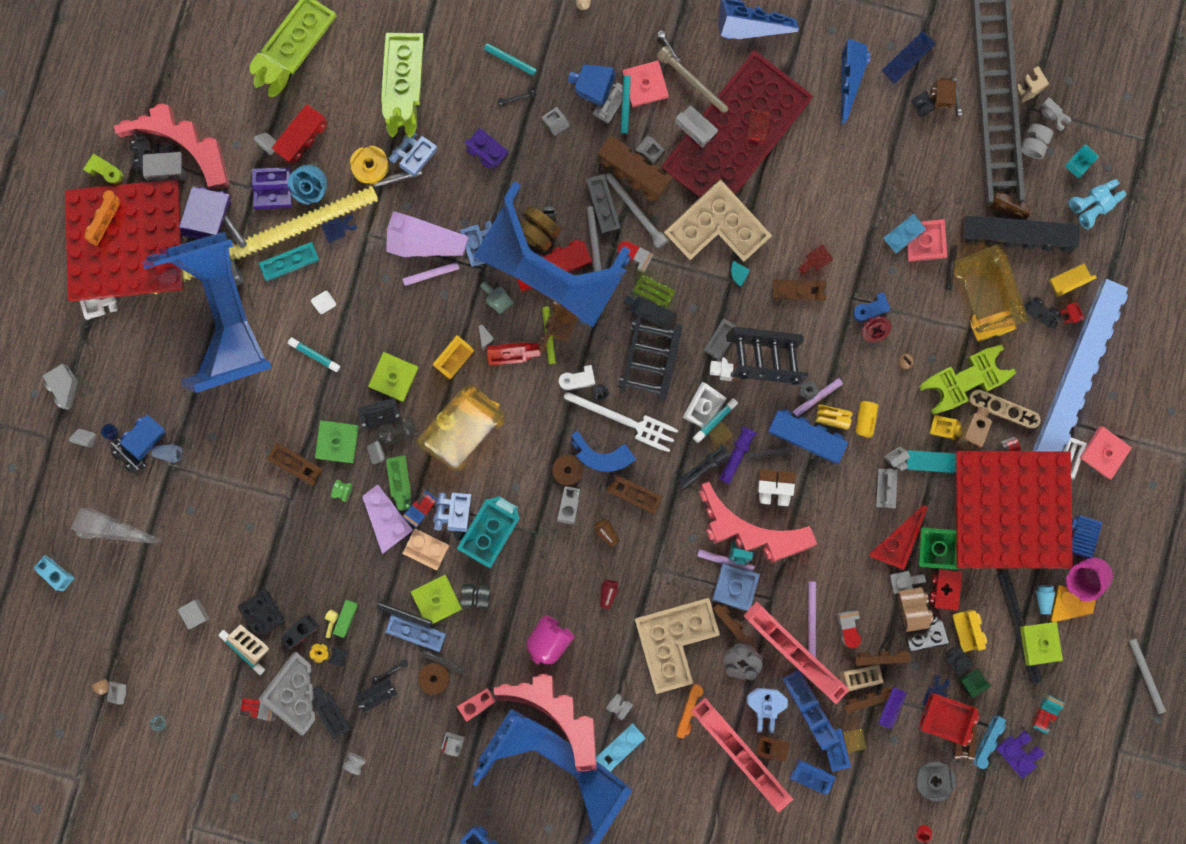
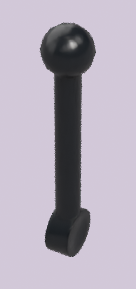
M530 90L529 93L507 99L499 98L498 104L504 106L507 102L529 96L535 97L536 91Z
M402 660L399 665L378 677H372V683L377 684L380 679L399 668L407 667L408 661Z

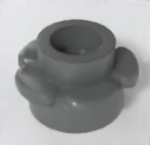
M805 381L801 384L799 392L802 397L811 400L814 396H817L818 388H816V383Z

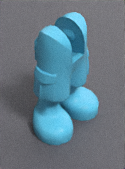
M1117 179L1091 189L1088 197H1072L1068 201L1069 208L1077 214L1085 210L1092 203H1095V207L1084 212L1078 218L1083 228H1092L1098 214H1107L1127 195L1125 190L1116 193L1114 196L1109 192V190L1114 189L1120 184Z

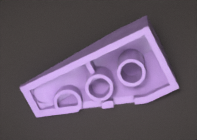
M393 211L387 228L386 252L401 257L461 256L465 252L469 237Z

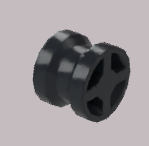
M331 646V655L327 662L338 666H346L347 662L345 659L349 655V650Z

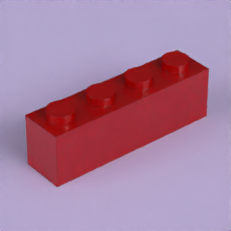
M579 240L572 241L568 244V247L563 249L557 247L551 250V254L546 256L544 254L539 255L568 273L592 265V259L584 240L581 242ZM517 279L521 292L533 288Z

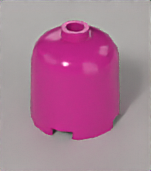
M1088 558L1076 564L1070 570L1066 577L1067 587L1070 593H1074L1081 601L1090 602L1098 599L1111 586L1113 572L1106 561L1100 558Z
M548 615L540 619L526 642L527 651L531 654L530 659L537 664H540V662L544 664L555 663L575 637L568 628L563 630L557 626L559 622Z

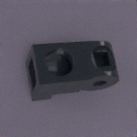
M307 614L288 629L280 640L289 650H292L320 626Z

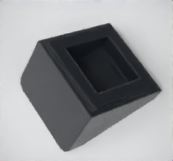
M157 141L153 154L179 152V146L170 142Z

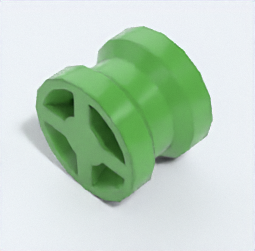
M337 479L333 486L331 497H338L342 501L347 502L352 490V484H344L341 480Z

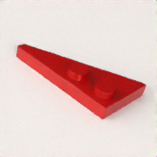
M922 505L872 550L868 556L904 570L928 507Z

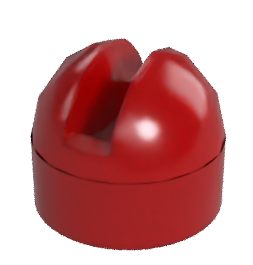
M924 824L919 826L916 831V838L921 842L931 841V828Z

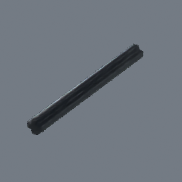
M1007 571L1000 572L997 576L1025 662L1020 627L1025 626L1009 573ZM1038 665L1026 666L1031 683L1041 682L1042 678Z

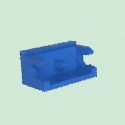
M797 759L789 779L824 795H828L836 778L833 774L800 759Z

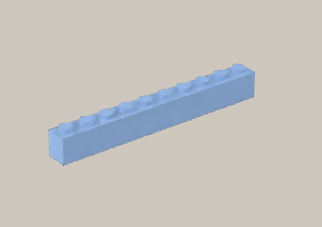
M1108 279L1100 283L1032 451H1062L1064 445L1068 444L1071 438V434H1069L1071 427H1074L1078 420V416H1076L1078 410H1081L1085 403L1084 395L1092 386V381L1090 380L1099 369V358L1106 351L1105 343L1107 339L1111 338L1114 331L1112 326L1120 317V306L1125 303L1128 294H1126L1127 287Z

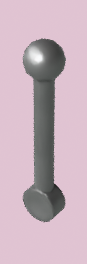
M659 31L658 38L662 39L664 44L672 50L665 38V32ZM672 50L674 58L681 64V59L677 58L674 51Z
M954 77L951 81H956L957 116H962L957 86L959 80Z

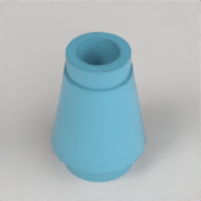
M1038 586L1036 596L1040 614H1051L1056 592L1054 591V586Z

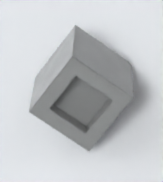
M199 599L193 600L178 609L188 629H192L202 622L210 620Z

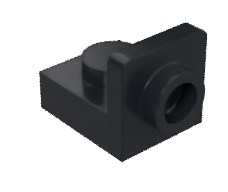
M953 646L946 651V656L943 660L960 677L974 664L961 647L957 646L955 648Z

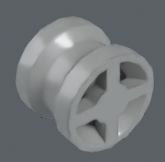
M349 752L348 760L343 764L342 768L355 775H360L361 767L367 760L355 753Z

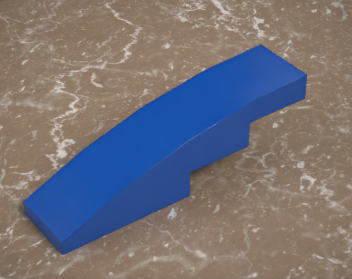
M796 670L782 678L822 751L839 742L838 736L802 673Z

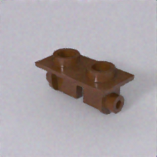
M996 192L994 201L990 204L989 208L1012 219L1026 220L1029 217L1031 208L1028 204L1018 202L1017 200L1013 204L1011 203L1012 197L1003 192Z

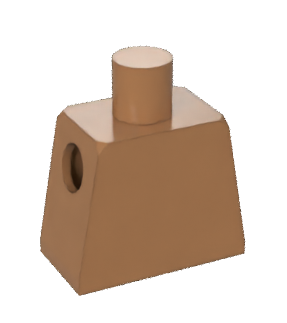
M979 407L977 413L967 418L961 436L958 437L955 443V447L963 451H977L983 447L992 424V420L987 418L990 412L988 409Z

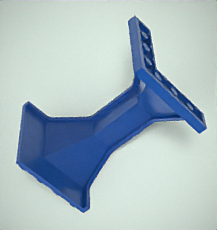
M514 181L504 197L501 211L473 256V259L514 276L561 304L576 315L582 324L585 325L587 323L593 327L621 278L627 272L624 267L631 258L628 255L630 249L623 246L609 269L581 275H571L529 249L514 209V204L519 197L521 187L520 184Z
M225 232L168 249H158L160 254L146 256V260L142 261L144 269L164 263H172L199 279L203 285L216 328L199 371L193 376L180 379L184 388L195 393L271 369L270 361L264 358L247 322L231 270L229 248H232L233 244L231 239H227Z
M511 709L479 757L480 764L472 776L475 779L473 785L477 786L482 777L485 778L495 760L527 751H536L577 779L591 823L590 830L584 837L582 844H599L632 793V788L598 761L597 770L577 772L570 742L547 727Z

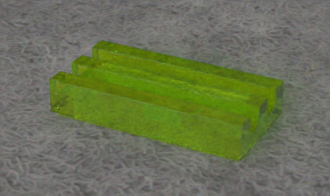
M641 274L633 292L667 308L675 290ZM642 280L669 292V296L641 283ZM641 287V288H643V289H645V290H647V291H650V292H652V293H654V294H656V295H658V296H660V297L666 299V302H664V301H662V300H660V299H658V298H656V297H654V296H652V295H650V294H648V293H646V292H644V291H641V290H639L638 288Z

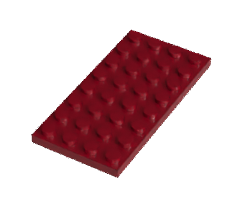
M754 50L717 96L728 107V111L723 113L711 103L702 115L718 130L717 133L703 148L687 134L663 163L661 169L698 198H701L720 179L736 195L814 96Z

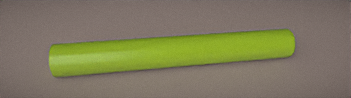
M549 307L542 308L545 336L548 330L545 328L548 317L551 318ZM550 336L547 344L548 364H556L552 336Z

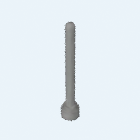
M607 173L606 179L653 236V244L657 249L669 241L666 234H662L661 231L658 232L611 173Z

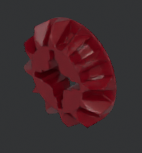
M877 315L874 319L870 318V321L864 322V327L861 328L863 338L872 343L885 339L891 331V322L885 316L880 317Z

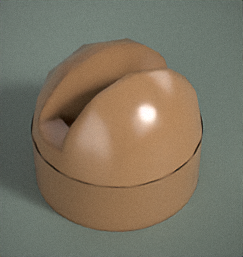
M903 354L898 358V365L902 369H909L914 364V358L910 354ZM903 357H906L911 364L908 365Z
M107 679L93 684L92 688L97 694L102 695L108 691L109 683Z

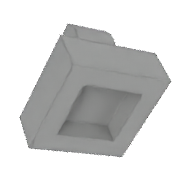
M898 447L885 455L884 458L891 466H896L903 471L908 468L905 460L910 458L905 449Z

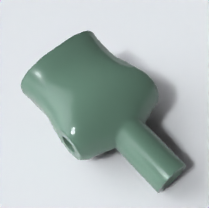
M486 281L480 285L488 294L485 302L494 308L499 315L513 304L514 301L502 287L493 289Z

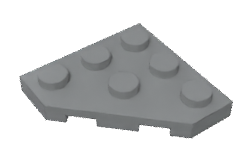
M293 652L259 700L300 735H304L315 721V712L312 706V700H314L313 688L310 683L311 665L297 652Z

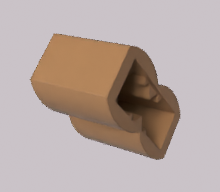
M922 587L899 591L897 598L906 632L929 628L931 622H933V615L926 606L928 604L927 593H923Z

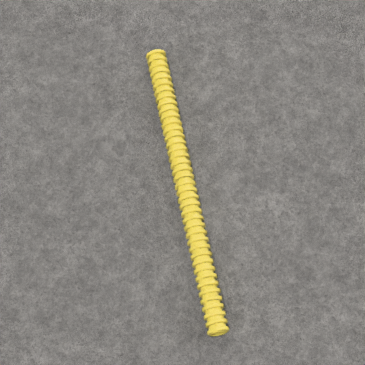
M369 186V189L364 188L362 192L359 190L357 194L354 192L352 196L347 195V198L342 197L340 201L337 199L335 203L330 202L331 205L326 204L325 207H319V210L309 211L307 215L304 213L302 217L299 215L297 219L287 220L285 224L282 222L280 226L270 227V230L266 229L264 233L254 234L252 238L249 236L247 240L244 238L247 245L243 248L238 243H232L233 247L229 248L230 261H235L236 258L239 260L241 256L246 257V254L251 255L253 251L256 253L258 249L262 250L263 247L268 248V245L272 246L275 242L279 243V240L284 241V238L289 239L291 235L294 237L296 233L301 234V231L306 232L308 228L311 230L313 226L317 227L318 224L323 225V222L327 223L330 219L334 220V217L339 218V215L344 216L346 212L349 214L351 210L356 211V208L361 209L363 205L366 207L368 203L372 204L373 201L378 202L376 192L372 186ZM183 270L184 282L186 279L191 280V277L196 278Z

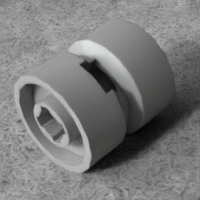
M1031 124L1026 134L1028 138L1024 139L1021 146L1022 153L1036 159L1044 158L1047 151L1046 144L1050 143L1054 132L1046 126Z

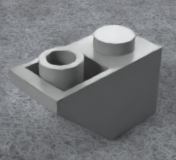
M61 364L43 375L45 379L44 385L48 391L53 392L55 396L54 401L57 406L69 410L72 408L78 381L69 366Z

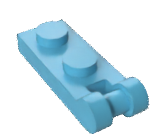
M632 723L599 753L596 759L605 768L612 771L646 737ZM607 755L612 759L609 764L604 759Z

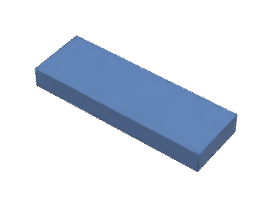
M391 615L385 631L387 634L440 652L446 637L444 632L422 626L395 615Z

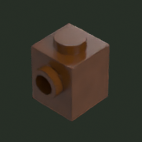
M940 78L934 86H931L930 97H933V103L937 108H952L955 105L956 81H951L950 78Z
M761 736L757 755L770 760L786 762L790 742L774 737Z

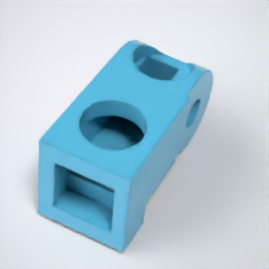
M46 555L34 566L35 571L57 591H64L74 579L70 573H67Z

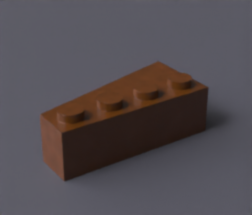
M610 136L597 152L598 162L606 168L607 166L614 170L613 173L620 179L624 177L628 180L629 186L633 189L641 190L646 199L651 202L653 200L658 202L671 185L672 176L668 173L665 176L662 175L659 167L654 164L649 166L643 156L637 153L631 154L632 150L628 146Z

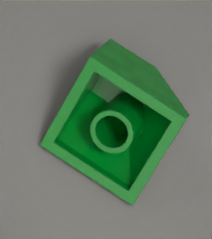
M921 528L918 567L958 570L956 568V530Z

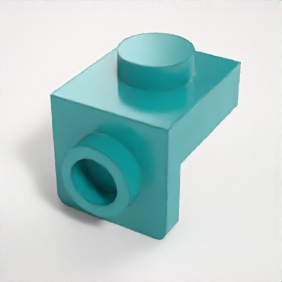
M1085 144L1065 164V167L1077 178H1080L1099 158V155Z
M735 541L731 542L728 560H732L740 565H745L752 560L753 552L738 549Z

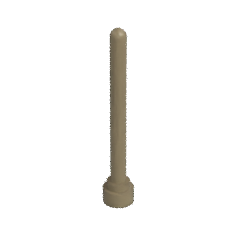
M665 46L659 51L657 58L662 63H669L721 112L725 113L728 111V107L674 58L670 48Z

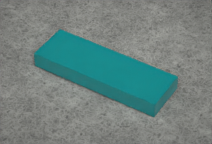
M310 242L262 261L259 265L265 280L269 281L317 262L319 257L313 243Z
M907 450L910 458L906 459L908 468L905 470L955 473V454Z

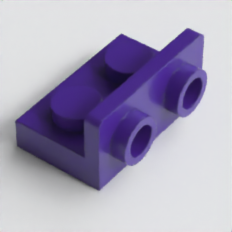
M481 128L476 131L469 141L466 140L464 142L467 147L465 150L473 157L477 155L481 159L480 162L488 169L491 167L495 170L509 154L507 149Z

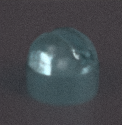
M155 715L151 718L150 727L152 730L161 731L165 728L166 719L164 716ZM161 718L162 720L155 726L156 721Z

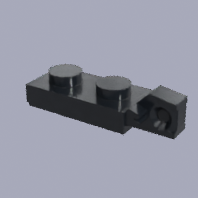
M627 295L624 300V304L632 307L630 312L634 313L635 316H640L641 319L662 329L669 330L676 316V313L644 297L637 296L635 299Z
M321 685L313 688L312 690L316 696V699L313 700L314 706L332 739L349 731L351 728L333 695L330 692L325 693Z

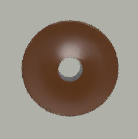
M563 455L553 464V476L562 485H574L582 477V463L573 455ZM570 467L572 469L571 473L566 474L564 468Z
M438 663L427 664L418 675L420 688L431 695L443 692L450 680L447 669ZM432 675H435L437 677L436 682H432L430 680V677Z

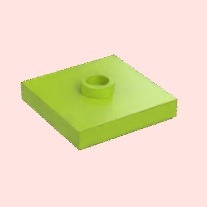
M383 352L368 387L404 402L419 367Z
M446 575L411 591L422 617L433 621V623L462 610Z
M1057 622L1020 627L1026 666L1063 661Z

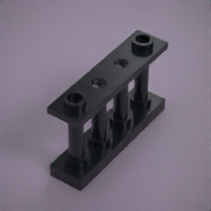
M637 316V321H632L630 330L634 332L625 376H620L618 387L622 388L621 393H625L626 387L656 393L659 396L658 401L666 402L682 326L675 324L674 329L670 328V330L640 324L641 317ZM638 331L667 337L668 340H671L670 348L666 347L665 349L637 343ZM634 350L664 356L667 359L666 366L658 367L632 361ZM630 368L659 374L660 377H663L662 385L658 384L656 386L628 380Z
M735 326L726 334V341L732 342L737 346L739 363L730 373L731 377H736L740 380L755 379L790 383L791 385H799L808 377V373L798 372L795 350L804 342L803 335ZM744 344L754 346L756 367L747 366ZM761 346L771 348L773 369L764 368ZM779 348L788 350L790 371L781 370Z

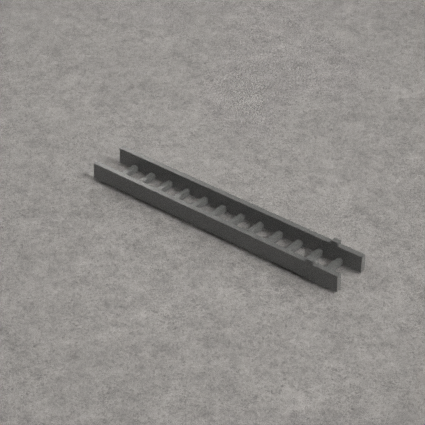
M971 0L986 204H991L994 201L993 188L995 187L996 190H1002L1016 186L1017 201L1023 202L1025 200L1010 0ZM1002 2L1003 15L980 16L979 4ZM1003 21L1004 33L981 34V22ZM1005 39V51L983 52L982 40ZM1006 57L1007 70L984 71L983 58ZM1007 76L1008 88L986 89L985 77ZM1009 94L1010 107L987 108L986 95ZM1010 112L1011 125L988 126L987 114ZM1012 131V144L990 145L989 132ZM1013 149L1014 162L991 163V150ZM1014 168L1015 181L992 182V169Z

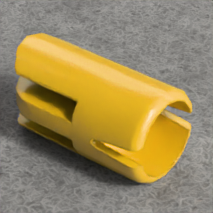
M867 401L859 403L856 433L866 438H871L874 435L878 404Z
M819 404L815 423L848 430L851 424L852 412Z

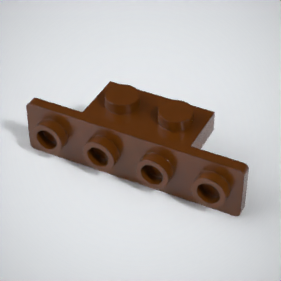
M555 300L551 311H554L552 318L548 317L545 328L548 329L546 336H541L538 345L541 346L542 353L545 352L550 336L569 342L577 319L576 315Z

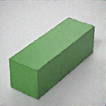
M346 599L335 626L334 635L346 638L359 603Z

